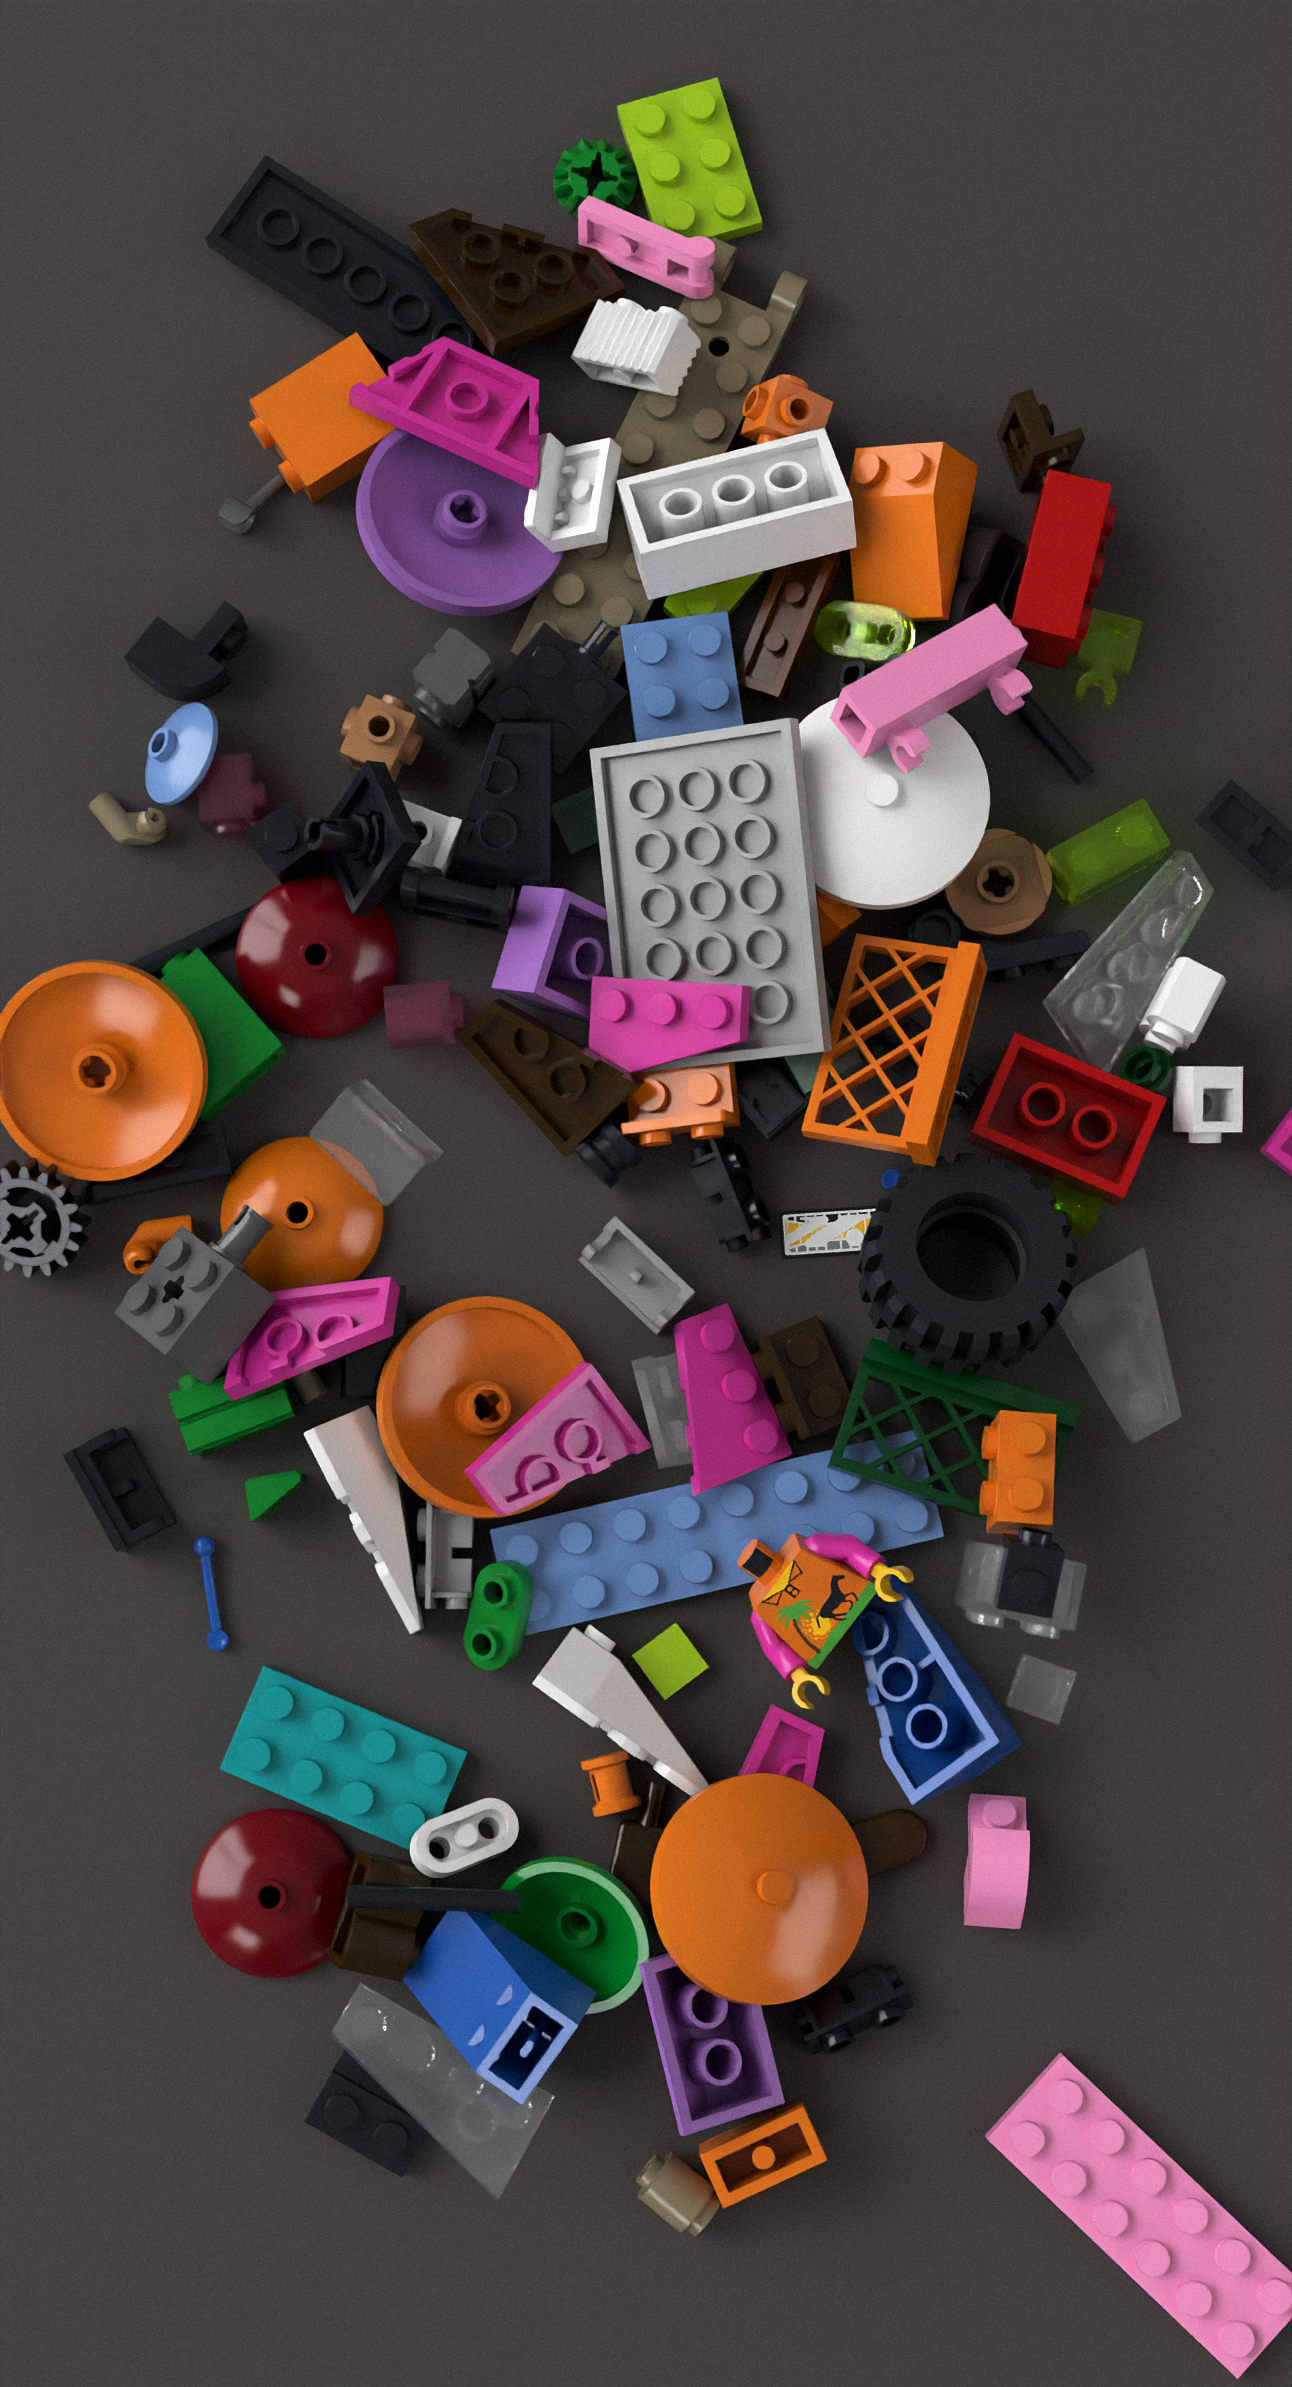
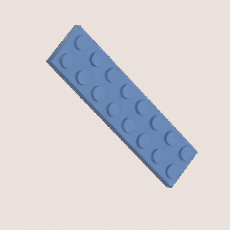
M913 1430L883 1437L891 1452L917 1440ZM875 1440L846 1446L843 1458L866 1465L883 1455ZM921 1446L895 1459L904 1478L920 1482L930 1477ZM831 1449L768 1464L693 1497L691 1483L491 1529L490 1535L497 1562L502 1560L517 1561L525 1566L531 1574L534 1583V1596L525 1635H530L755 1582L756 1578L737 1566L742 1551L753 1539L759 1540L778 1553L788 1538L794 1533H799L806 1537L815 1533L851 1534L878 1553L944 1537L937 1504L827 1468L833 1450ZM887 1463L876 1468L891 1473Z

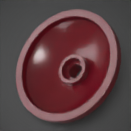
M307 876L297 878L269 891L248 913L242 924L236 946L238 978L251 1005L264 1019L275 1027L287 1033L305 1038L336 1037L349 1033L367 1023L387 1001L396 981L399 955L397 940L390 920L383 909L378 905L371 916L352 915L338 880L332 877ZM313 945H320L327 952L325 961L320 965H312L306 960V951Z
M267 1808L242 1815L228 1823L212 1837L196 1864L191 1886V1902L197 1927L210 1949L226 1964L243 1973L263 1978H284L311 1970L329 1956L333 1931L344 1905L347 1882L354 1863L346 1845L330 1827L304 1812L286 1808ZM273 1886L279 1890L281 1899L277 1906L271 1907L263 1903L261 1891L264 1887Z

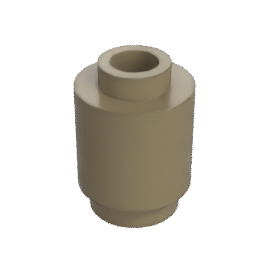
M673 2152L668 2153L663 2159L657 2154L653 2155L635 2180V2182L642 2186L637 2195L640 2201L678 2232L686 2230L694 2237L706 2227L721 2204L718 2196L713 2193V2185Z

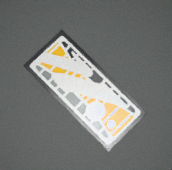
M877 1205L778 1212L782 1259L859 1254L864 1235Z

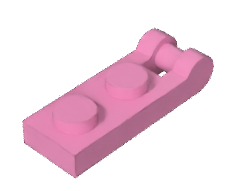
M590 195L578 207L579 245L596 249L605 261L689 298L704 299L712 295L714 291V273L709 268L715 262V244L709 238L703 236L687 238Z

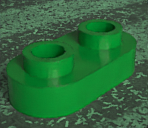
M502 1560L487 1565L480 1571L476 1579L464 1632V1648L469 1659L476 1666L484 1670H495L513 1663L520 1655L534 1596V1583L529 1571L517 1561ZM496 1583H498L503 1590L502 1599L499 1598L496 1594ZM484 1635L491 1641V1650L485 1644Z

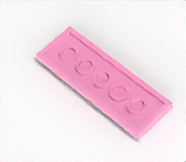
M1061 2052L985 2134L986 2139L1237 2379L1292 2319V2272Z

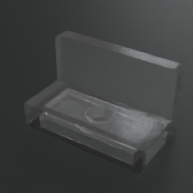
M366 1079L347 1086L309 1133L310 1137L384 1206L392 1204L417 1174L431 1168L444 1153L442 1149Z

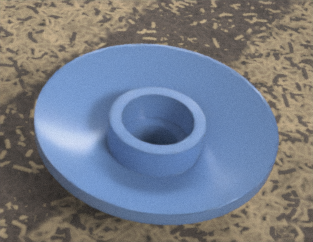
M193 702L180 707L153 734L148 746L145 784L149 796L154 801L162 805L177 804L187 798L205 777L212 763L218 742L217 718L208 706Z

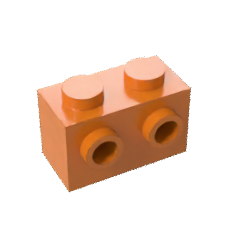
M1000 1410L992 1421L991 1426L984 1427L982 1459L989 1460L988 1481H982L979 1509L981 1515H987L986 1533L1018 1535L1019 1527L1048 1531L1053 1526L1057 1414Z

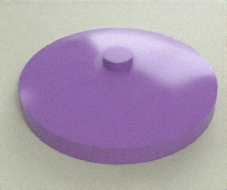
M398 427L378 444L365 466L356 496V519L363 545L377 569L394 587L426 607L459 616L479 617L506 612L530 600L547 584L565 552L553 553L525 528L524 510L528 502L530 488Z

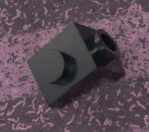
M1019 1527L1018 1535L1003 1533L1001 1545L1004 1548L993 1603L995 1608L1052 1619L1065 1557L1063 1548L1058 1543L1051 1542L1052 1533L1029 1527Z

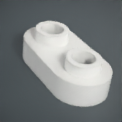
M484 1798L433 1818L424 1823L411 1839L410 1856L412 1862L424 1875L432 1878H444L495 1858L504 1853L515 1842L519 1832L518 1818L514 1810L506 1802L496 1798ZM479 1823H486L491 1826L493 1839H486L479 1833ZM430 1842L439 1843L443 1847L445 1853L443 1859H438L431 1855L429 1851Z

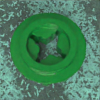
M604 137L600 141L587 142L582 138L575 147L568 151L563 150L561 159L556 168H554L553 187L556 198L560 205L575 218H578V207L589 196L587 179L581 177V175L591 174L593 167H596L597 163H601L603 178L609 181L599 182L597 189L593 191L592 197L625 210L635 195L637 187L635 164L631 162L623 147L617 148L609 144Z

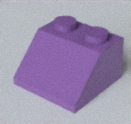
M523 885L491 988L530 1006L590 1023L592 976L613 977L606 909L567 889Z

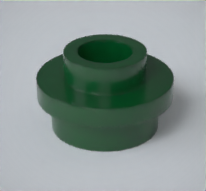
M1142 1046L1134 1049L1125 1057L1121 1065L1120 1075L1126 1081L1160 1094L1172 1079L1174 1064L1171 1057L1163 1050Z

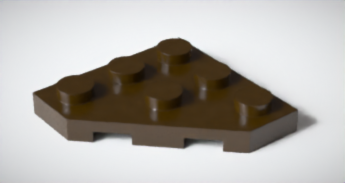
M454 208L410 224L407 228L406 242L493 356L591 315L598 299L605 303L609 301L614 304L615 302L617 303L618 299L624 297L626 287L600 253L593 248L576 244L573 251L545 243V235L506 223L503 224V228L500 230L472 222L473 214Z

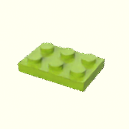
M718 77L617 106V116L631 161L635 164L638 184L650 222L687 238L703 236L711 240L715 237L721 241L762 230L763 221Z

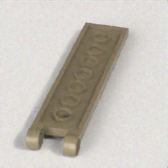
M715 237L711 239L715 244V262L709 269L714 273V291L712 295L704 299H692L685 296L678 309L689 320L687 325L700 339L701 347L696 349V357L692 358V366L687 368V376L683 377V385L678 387V395L670 396L639 389L614 439L622 448L617 480L730 451L745 420V416L742 414L744 401L754 386L763 383L803 303L809 287V280L784 270L773 290L766 311L721 291L736 260L738 248ZM715 340H723L728 344L729 351L724 356H714L709 351V345ZM617 482L607 542L565 550L554 574L540 590L510 651L512 658L515 659L544 622L565 639L582 645L600 623V620H603L609 626L596 641L597 644L601 642L611 628L618 632L619 635L608 646L599 660H601L607 673L616 681L618 680L625 666L620 625L646 622L657 598L651 600L647 598L636 565Z

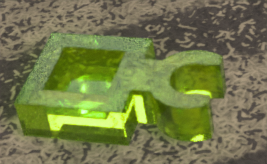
M1093 608L1086 638L1082 640L1075 664L1090 667L1089 671L1080 677L1075 687L1074 700L1076 702H1082L1087 687L1097 685L1103 689L1105 694L1102 709L1108 710L1117 695V684L1112 675L1128 676L1143 621Z

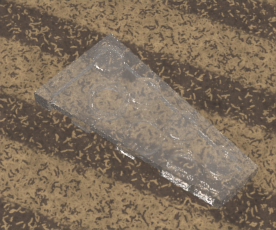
M1176 850L1042 1001L1080 1061L1110 1073L1158 990L1167 970L1171 968L1215 892L1192 853Z
M360 1982L330 2035L463 2168L498 2200L555 2096L535 2086L523 2105L519 2104L478 2075L441 2029Z

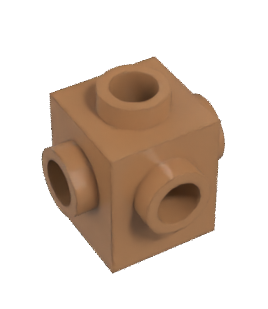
M367 694L360 708L354 705L350 709L342 726L341 735L346 738L339 753L344 765L360 771L367 760L385 762L395 782L403 764L409 766L413 764L423 742V736L418 734L420 728L417 717L411 714L413 708L391 695L385 694L382 700Z

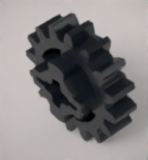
M30 1158L21 1168L13 1159L0 1169V1254L5 1257L4 1270L7 1272L17 1264L22 1265L24 1276L27 1278H31L40 1268L46 1276H50L61 1265L66 1267L78 1255L76 1251H79L88 1241V1237L81 1231L91 1223V1216L79 1213L78 1211L87 1201L86 1195L73 1196L69 1190L76 1180L72 1176L62 1182L56 1178L57 1165L53 1163L42 1172L39 1171L36 1158ZM35 1210L39 1212L27 1225L22 1224V1221Z

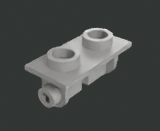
M427 1502L426 1508H420L417 1516L418 1541L426 1542V1564H418L417 1596L425 1597V1609H438L439 1598H446V1609H468V1598H473V1559H453V1548H473L474 1518L446 1512Z

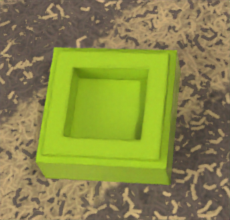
M676 1622L632 1655L664 1700L709 1668Z

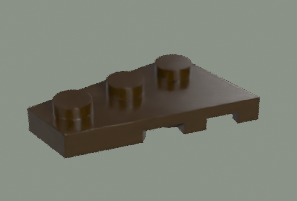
M501 998L493 1000L457 1037L565 1157L573 1154L575 1148L582 1141L585 1142L599 1126L645 1083L643 1080Z

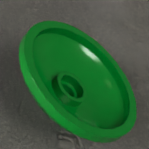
M563 1856L533 1860L518 1868L508 1877L499 1890L520 1891L519 1913H490V1917L597 1992L586 2014L600 2013L613 2009L624 2003L635 1993L642 1983L638 1964L652 1957V1935L643 1908L632 1892L619 1879L595 1864ZM578 1913L584 1915L589 1921L583 1920Z

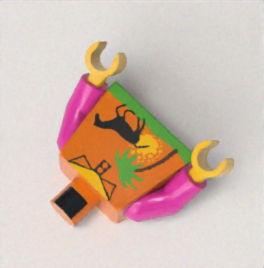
M794 1533L788 1538L778 1553L759 1540L753 1539L744 1548L737 1562L739 1568L757 1579L748 1594L753 1607L750 1621L761 1648L787 1682H795L792 1688L793 1699L796 1704L806 1709H815L805 1696V1688L810 1682L813 1681L817 1684L819 1690L824 1695L829 1696L831 1686L825 1678L808 1674V1664L816 1670L819 1668L876 1593L888 1602L904 1599L890 1585V1579L893 1574L905 1583L914 1581L913 1572L908 1567H887L886 1558L851 1534L815 1533L806 1537L799 1533Z

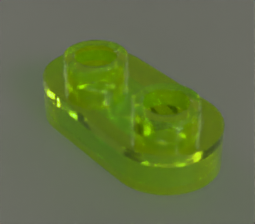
M843 600L832 601L825 605L819 612L814 627L816 641L825 652L843 657L883 663L891 654L910 651L914 645L916 633L911 617L902 610ZM851 623L850 635L846 638V627ZM893 629H895L894 638L892 643L890 644V633Z

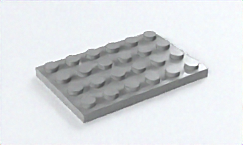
M778 719L590 749L613 977L751 986L748 1041L694 1057L662 1064L641 1072L832 1051L798 719Z

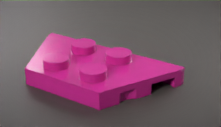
M443 336L423 347L418 355L405 357L388 366V375L367 387L361 381L349 391L350 406L527 488L535 489L538 480V379Z

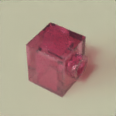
M251 754L214 756L205 777L198 785L199 821L207 833L214 832V837L243 838L246 836L245 831L260 821L259 813L268 812L267 784L265 780L257 779V766Z

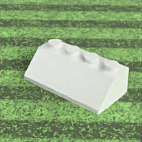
M825 428L616 480L636 565L648 600L857 547L853 500Z

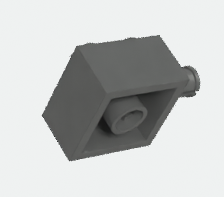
M246 1204L217 1244L212 1241L209 1245L205 1244L181 1225L175 1235L161 1247L157 1258L140 1280L127 1291L123 1302L114 1312V1314L165 1356L207 1386L211 1385L277 1299L244 1273L246 1267L242 1264L267 1231L273 1227L270 1222Z

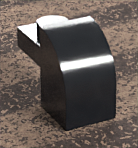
M226 600L192 641L157 616L125 654L124 658L133 673L162 695L186 702L204 700L220 693L231 683L225 667L220 662L223 659L231 660L241 650L247 639L245 632L248 626L242 613Z

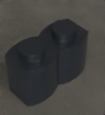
M967 526L949 621H922L920 626L939 635L994 603L1005 615L1006 595L1015 586L1023 569L1026 553L1025 544L1000 530Z

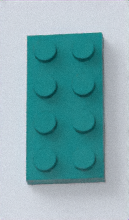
M264 1665L220 1766V1770L410 1850V1842L414 1833L427 1821L442 1815L468 1751Z

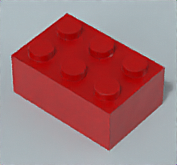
M1048 469L1036 503L1026 545L1024 565L1017 582L1009 619L1012 620L1011 624L1019 627L1022 637L1028 643L1021 659L1062 669L1069 653L1078 655L1082 640L1086 638L1093 607L1084 606V603H1091L1094 590L1098 587L1105 561V556L1098 555L1096 552L1103 553L1117 512L1118 505L1108 503L1112 484Z
M1014 1032L1005 1048L965 1141L1116 1206L1127 1194L1167 1098Z

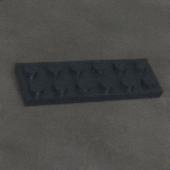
M267 155L262 158L205 238L209 248L348 338L357 332L371 354L388 365H392L405 357L418 355L423 347L443 336L506 364L518 347L517 345L493 356L412 249Z

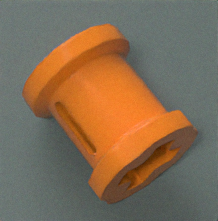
M626 1750L580 1762L582 1770L589 1772L596 1805L592 1808L594 1817L624 1811L642 1804L640 1796L633 1793L626 1766V1761L630 1759V1755Z

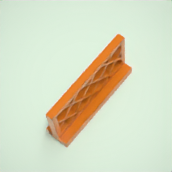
M856 933L830 1025L832 1051L823 1052L801 1129L804 1137L911 1155L913 1163L935 1167L988 969L981 944L959 941L958 947L955 949ZM867 952L889 955L896 967L871 982L862 971ZM900 957L909 959L903 962ZM928 961L947 964L943 979L925 990H922L910 973ZM904 977L916 995L889 1011L878 995V992ZM860 980V982L862 983L863 987H861L860 989L856 990V989H857V985H858V981ZM938 996L936 1006L934 1007L930 1001ZM871 997L883 1015L856 1031L848 1020L850 1010ZM924 1005L932 1017L930 1028L909 1040L897 1021ZM891 1026L903 1044L875 1060L864 1041ZM846 1029L850 1036L843 1039V1035ZM858 1046L869 1065L842 1081L834 1069L836 1060L839 1056ZM924 1046L923 1054L921 1057L917 1050ZM911 1055L919 1067L917 1076L900 1088L895 1089L884 1073V1070ZM877 1075L889 1094L862 1110L850 1091ZM832 1078L836 1085L829 1089ZM843 1095L856 1114L838 1126L819 1123L823 1107ZM911 1096L909 1106L907 1107L903 1100ZM897 1104L905 1116L900 1137L877 1133L870 1120ZM863 1125L867 1131L858 1130L857 1128Z

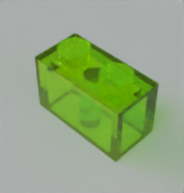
M1142 798L1050 849L1046 859L1051 868L1052 882L1069 910L1161 859L1171 843L1147 802Z

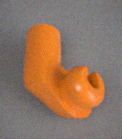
M192 1214L142 1222L124 1248L123 1260L126 1269L134 1275L143 1276L157 1258L161 1247L175 1235L181 1225L196 1236Z

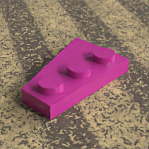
M592 976L589 1050L625 1071L635 1073L683 1058L694 1057L748 1041L751 986Z
M581 1362L476 1459L464 1473L496 1514L505 1516L561 1490L563 1485L588 1473L596 1474L611 1467L610 1463L629 1454H639L653 1446L592 1363Z

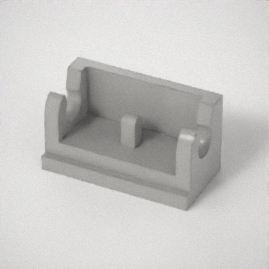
M614 1216L605 1225L600 1236L581 1252L582 1256L578 1261L655 1335H658L694 1298L695 1291L620 1219Z

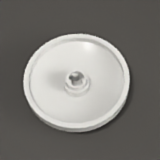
M838 698L831 700L817 708L799 724L815 888L818 892L835 901L864 909H895L926 900L950 885L963 872L976 853L984 835L989 816L990 788L985 764L980 752L966 730L951 715L945 712L919 727L927 736L932 746L929 750L920 754L924 759V763L910 772L904 773L897 766L888 746L862 759L830 719Z

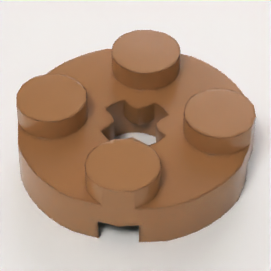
M1001 828L985 830L970 863L950 885L943 889L944 900L949 912L954 915L962 929L968 934L974 936L981 935L992 939L1012 937L1029 929L1045 909L1052 890V873L1049 862L1038 846L1033 842L1030 844L1025 838L1016 836V832ZM992 870H998L1001 878L1009 877L1012 882V886L1005 888L1004 897H995L993 892H986L982 884L989 880V872Z

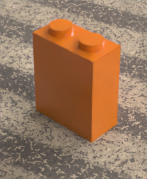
M357 332L249 400L255 419L249 422L253 433L265 450L273 446L284 461L278 465V468L285 481L294 493L303 489L312 504L360 474L378 444L397 428L349 405V391L354 385L362 381L367 387L386 376Z

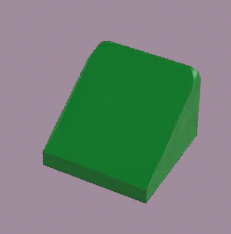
M295 1470L247 1478L245 1489L251 1522H260L306 1483L305 1474Z

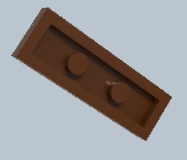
M839 552L776 568L736 666L739 691L780 704L784 703L841 564L842 558Z

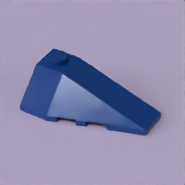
M883 1556L886 1558V1566L889 1568L894 1567L887 1556ZM893 1574L890 1579V1585L904 1599L888 1602L876 1593L850 1626L855 1649L862 1656L869 1687L866 1688L869 1704L875 1707L882 1735L879 1743L883 1758L911 1804L918 1805L981 1775L1021 1746L1023 1742L993 1695L907 1583Z

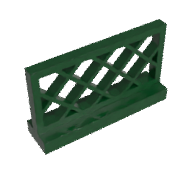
M872 1337L869 1338L862 1354L856 1379L827 1468L987 1521V1515L980 1514V1496L973 1500L959 1497L948 1479V1476L974 1464L982 1481H988L989 1472L982 1461V1451L978 1453L964 1425L979 1417L993 1421L1000 1410L1057 1414L1055 1489L1071 1433L1076 1427L1081 1410L1080 1406L984 1374L975 1375L972 1370L963 1368L960 1376L943 1373L944 1364L931 1361L928 1368L913 1362L916 1353L912 1350L903 1348L902 1351L898 1352L887 1342ZM867 1380L889 1386L899 1405L872 1417L862 1398ZM902 1391L917 1396L907 1401ZM929 1399L942 1404L951 1423L925 1435L911 1408ZM955 1408L969 1414L959 1418ZM859 1410L865 1422L852 1428L857 1411ZM903 1412L917 1440L891 1452L877 1424ZM869 1429L883 1455L866 1465L843 1458L848 1439ZM956 1430L970 1457L943 1469L929 1442ZM921 1446L935 1474L920 1482H915L904 1478L895 1459ZM887 1463L891 1473L876 1468ZM940 1481L944 1491L930 1487V1485Z

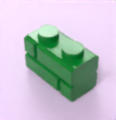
M227 1371L218 1374L210 1386H207L192 1374L179 1378L180 1389L168 1393V1397L190 1455L195 1457L204 1455L299 1418L286 1380L233 1401L224 1391Z

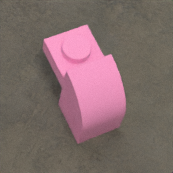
M970 1793L968 1803V1857L964 1873V1925L1009 1929L1021 1928L1027 1896L1030 1860V1831L1027 1830L1026 1797Z

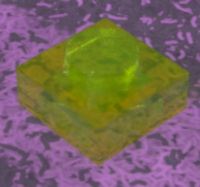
M1052 1179L1048 1189L1058 1199L1053 1208L1056 1213L1066 1212L1073 1227L1071 1231L1086 1238L1097 1219L1104 1200L1065 1184L1059 1179Z

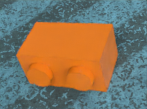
M801 2097L699 2144L700 2158L723 2209L827 2161L824 2147Z

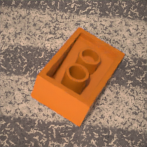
M944 441L856 448L848 489L853 500L857 547L850 549L855 618L861 624L949 621L979 466Z

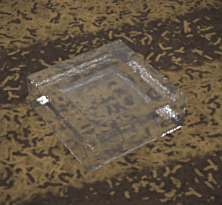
M1022 1653L1005 1706L1059 1725L1077 1672Z

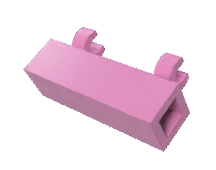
M994 603L842 688L830 719L862 759L888 746L897 766L904 773H908L924 763V759L920 754L926 752L932 746L927 736L919 729L925 723L987 688L991 692L995 705L1005 715L1024 705L1025 702L1021 696L1030 692L1033 687L1028 678L1021 671L1017 670L1016 667L1028 643L1022 637L1019 627L1012 625V620L1007 619Z

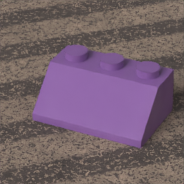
M667 1950L638 1964L680 2136H686L785 2103L761 2005L727 2001L702 1989L680 1970Z

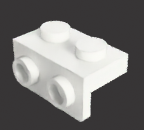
M551 433L539 435L538 480L535 489L529 490L528 502L524 510L525 528L553 553L607 542L622 448L610 437L565 447Z

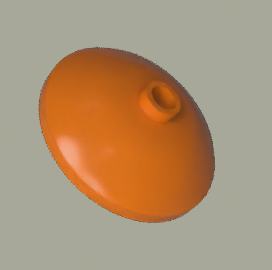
M299 1136L277 1140L265 1145L251 1154L238 1167L231 1177L223 1196L220 1216L222 1236L243 1210L242 1208L245 1204L273 1225L271 1230L267 1231L242 1264L246 1267L244 1273L267 1291L354 1281L369 1266L382 1238L384 1208L379 1188L372 1174L350 1151L325 1139ZM296 1204H303L308 1209V1216L301 1223H293L289 1219V1211Z

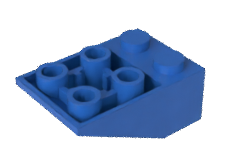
M447 1911L421 1949L415 1966L412 1969H408L403 1978L405 1984L472 2069L521 2105L526 2101L577 2029L597 1994L596 1991L483 1912Z

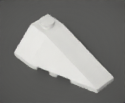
M367 1405L314 1427L303 1434L337 1500L340 1499L344 1505L347 1504L352 1514L349 1517L358 1539L368 1554L372 1553L377 1561L375 1568L409 1633L414 1634L424 1629L420 1599L416 1591V1573L402 1481L385 1452L379 1434L377 1415L374 1409Z
M590 1624L584 1633L574 1626L532 1684L593 1728H602L608 1733L607 1736L634 1757L636 1756L642 1761L646 1760L654 1766L653 1769L691 1797L709 1786V1782L624 1664L611 1653L616 1643Z

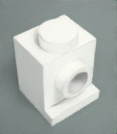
M402 799L413 825H419L427 829L426 837L421 840L422 844L407 865L423 868V873L431 876L446 878L459 841L458 838L463 826L462 820L453 816L450 818Z
M1174 1066L1172 1076L1173 1132H1188V1143H1221L1222 1132H1242L1243 1067Z

